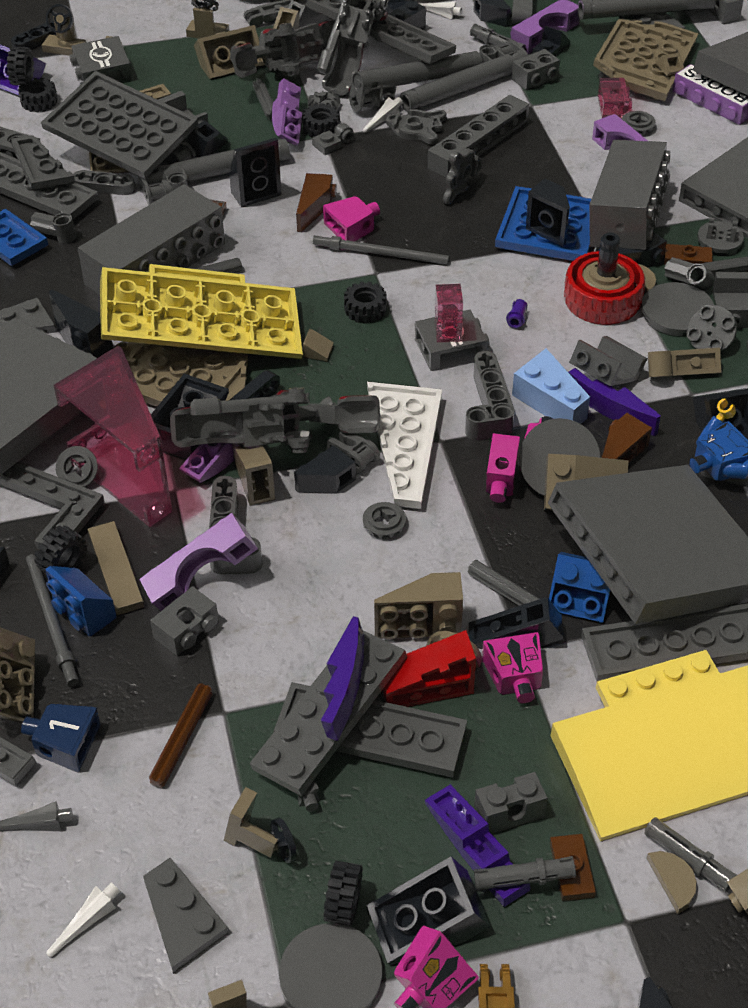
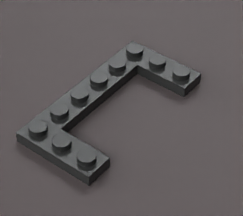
M20 462L15 463L0 475V485L61 508L35 539L34 542L37 549H40L37 547L39 542L43 544L45 541L43 539L45 534L49 536V531L51 529L56 530L57 526L63 527L65 525L79 534L105 502L104 496L101 493Z

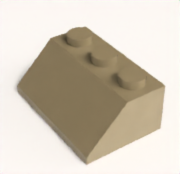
M255 25L199 38L194 44L200 66L208 78L213 79L235 73L230 59L232 46H240L246 43H251L252 47L258 46L259 38ZM258 58V64H255L256 68L265 65L262 58Z

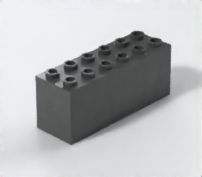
M613 140L589 205L590 246L600 247L601 237L604 234L615 233L620 237L619 247L646 250L648 241L653 239V229H656L657 218L660 215V206H663L667 184L669 185L670 171H667V164H670L671 151L667 150V142Z
M183 184L78 247L84 285L100 295L102 267L148 272L150 264L188 268L225 244L222 207Z

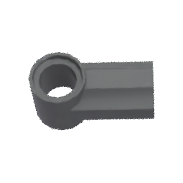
M35 212L31 216L30 226L39 233L56 236L58 242L64 244L71 243L77 238L72 216L68 213H59L52 216Z
M672 257L665 266L664 276L669 279L695 286L701 290H708L714 284V274L702 264H693ZM704 273L703 278L697 281L698 276Z

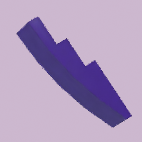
M577 368L568 371L590 396V408L612 420L620 419L624 414L629 413L652 427V436L658 434L661 415L626 387L617 391L612 386L598 379L591 381Z
M355 616L352 617L326 663L331 675V679L324 690L329 706L321 719V723L327 738L336 741L339 740L350 717L359 689L364 662V633L359 617Z
M451 784L425 799L426 806L473 871L474 869L512 865L509 860V852L489 832L488 823ZM530 883L492 888L489 891L505 907L530 891Z

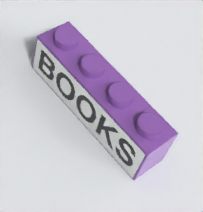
M692 64L675 74L674 93L738 125L748 120V95L693 71L694 65Z

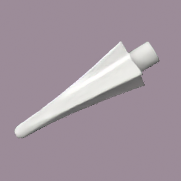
M456 1L418 3L426 7V11L436 13L451 20L454 15H462V8L456 7Z
M388 97L377 114L364 127L363 133H367L372 128L386 121L388 115L399 113V106L403 104L402 99L397 97L392 100Z
M110 883L103 891L95 886L73 920L47 950V956H54L81 932L116 909L111 901L120 893V890L113 883Z

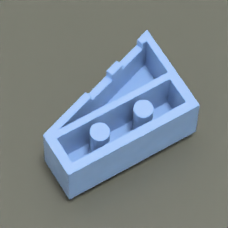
M547 348L514 373L512 396L553 419H569L579 424L587 419L590 396Z

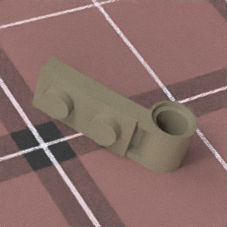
M720 348L648 352L649 377L721 373Z

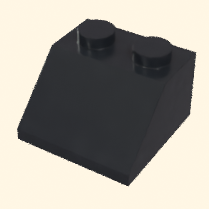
M544 178L528 193L526 217L527 230L562 247L566 245L570 211L563 186Z
M748 388L693 396L696 423L701 432L711 418L719 414L718 402L721 399H726L728 405L724 410H728L733 404L736 413L732 418L724 419L723 422L729 421L748 439Z

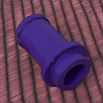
M516 299V302L513 301L512 309L506 316V321L510 327L519 328L524 324V315L528 307L526 301L522 299Z

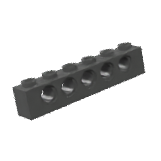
M509 94L444 140L431 147L427 154L428 169L446 178L451 169L449 158L453 151L460 152L462 149L468 148L476 152L474 155L479 157L528 122L529 103Z

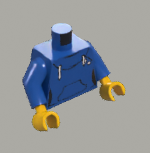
M721 399L718 402L719 414L716 417L713 416L696 441L695 457L690 459V467L695 473L706 470L718 481L729 478L745 479L748 477V439L729 421L723 422L724 419L732 418L736 413L733 404L728 410H724L728 405L726 399Z

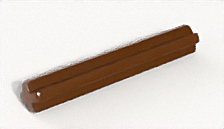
M200 683L196 686L149 775L150 784L162 788L166 785L212 696V688L209 685Z

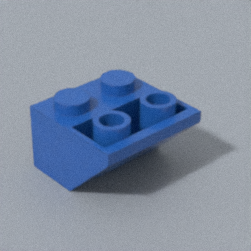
M560 552L557 557L549 595L550 601L559 613L603 622L611 590L587 557Z
M49 566L45 569L48 578L46 585L53 597V600H51L52 606L59 614L64 613L76 630H82L90 637L117 618L113 599L78 568Z

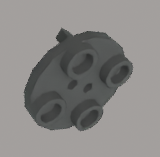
M710 217L709 223L702 225L698 231L697 238L700 247H712V252L735 255L737 249L742 246L744 241L743 232L737 227L738 221L733 220V224L724 221H714L715 218Z
M704 305L691 318L687 337L696 349L720 348V352H722L734 342L737 334V322L733 314L726 308L717 305Z

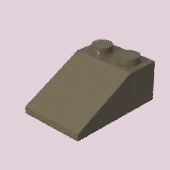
M548 454L546 458L544 510L553 511L548 501L557 482L628 473V461L580 455Z

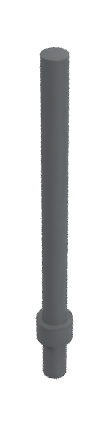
M314 235L313 245L330 247L331 250L340 251V249L445 265H448L449 262L448 255L342 240V237L338 236L329 238Z
M34 554L28 555L26 562L57 652L56 661L58 667L63 671L67 685L74 687L79 683L74 668L76 665L74 655L68 650L55 609L51 603V597L43 573L34 561L37 557Z

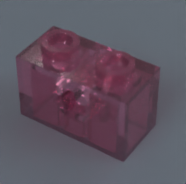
M599 78L598 102L601 118L616 114L622 119L628 111H631L632 98H629L630 90L629 86H626L624 78Z
M438 284L435 287L437 342L462 341L463 321L461 284Z

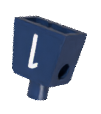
M50 704L46 707L41 719L26 717L22 723L21 733L32 737L35 753L39 757L79 773L101 723L96 707Z

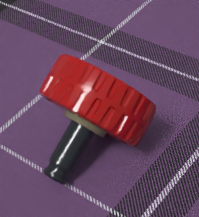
M615 233L604 234L601 237L600 250L579 256L569 265L566 272L564 301L568 309L575 316L590 323L611 325L624 322L632 318L642 305L645 275L638 263L625 255L619 254L620 237Z

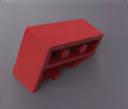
M467 630L407 653V658L381 691L384 702L410 707L474 694L476 657Z

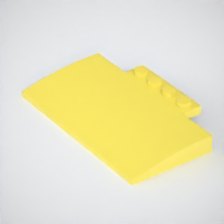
M154 264L149 265L148 272L102 267L100 279L101 338L104 340L302 359L303 351L295 288L245 283L244 274Z
M707 650L597 681L596 690L605 708L552 724L550 736L600 842L645 828L654 817L664 822L748 795V665L719 673Z

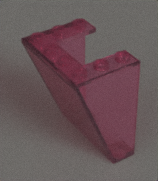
M117 346L53 386L57 403L60 407L71 402L95 422L93 426L66 442L67 447L81 446L89 449L96 456L99 466L96 478L93 480L148 527H151L172 512L161 437L122 348ZM72 459L74 461V464L78 466L80 469L85 464H79L77 461Z

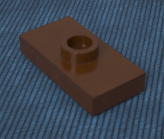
M666 244L664 265L672 257L693 264L712 262V247Z
M574 834L550 837L553 859L573 856L576 878L558 879L562 901L595 898L596 891L583 835Z

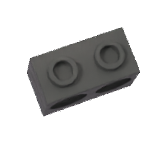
M546 49L515 60L512 65V80L525 90H529L559 77L560 60Z

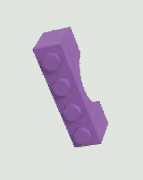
M559 0L512 27L511 39L525 44L526 52L530 54L533 48L542 41V33L545 26L556 30L568 31L579 25L578 5L569 0Z
M616 114L594 121L592 140L604 150H610L613 140L648 141Z
M231 513L206 532L197 536L195 540L181 550L175 552L156 568L150 570L149 573L140 578V581L151 603L162 611L189 589L193 576L204 565L218 560L236 565L258 548L245 526Z

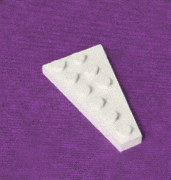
M367 382L368 394L377 396L380 402V428L377 433L393 502L401 507L421 509L441 405L442 389Z

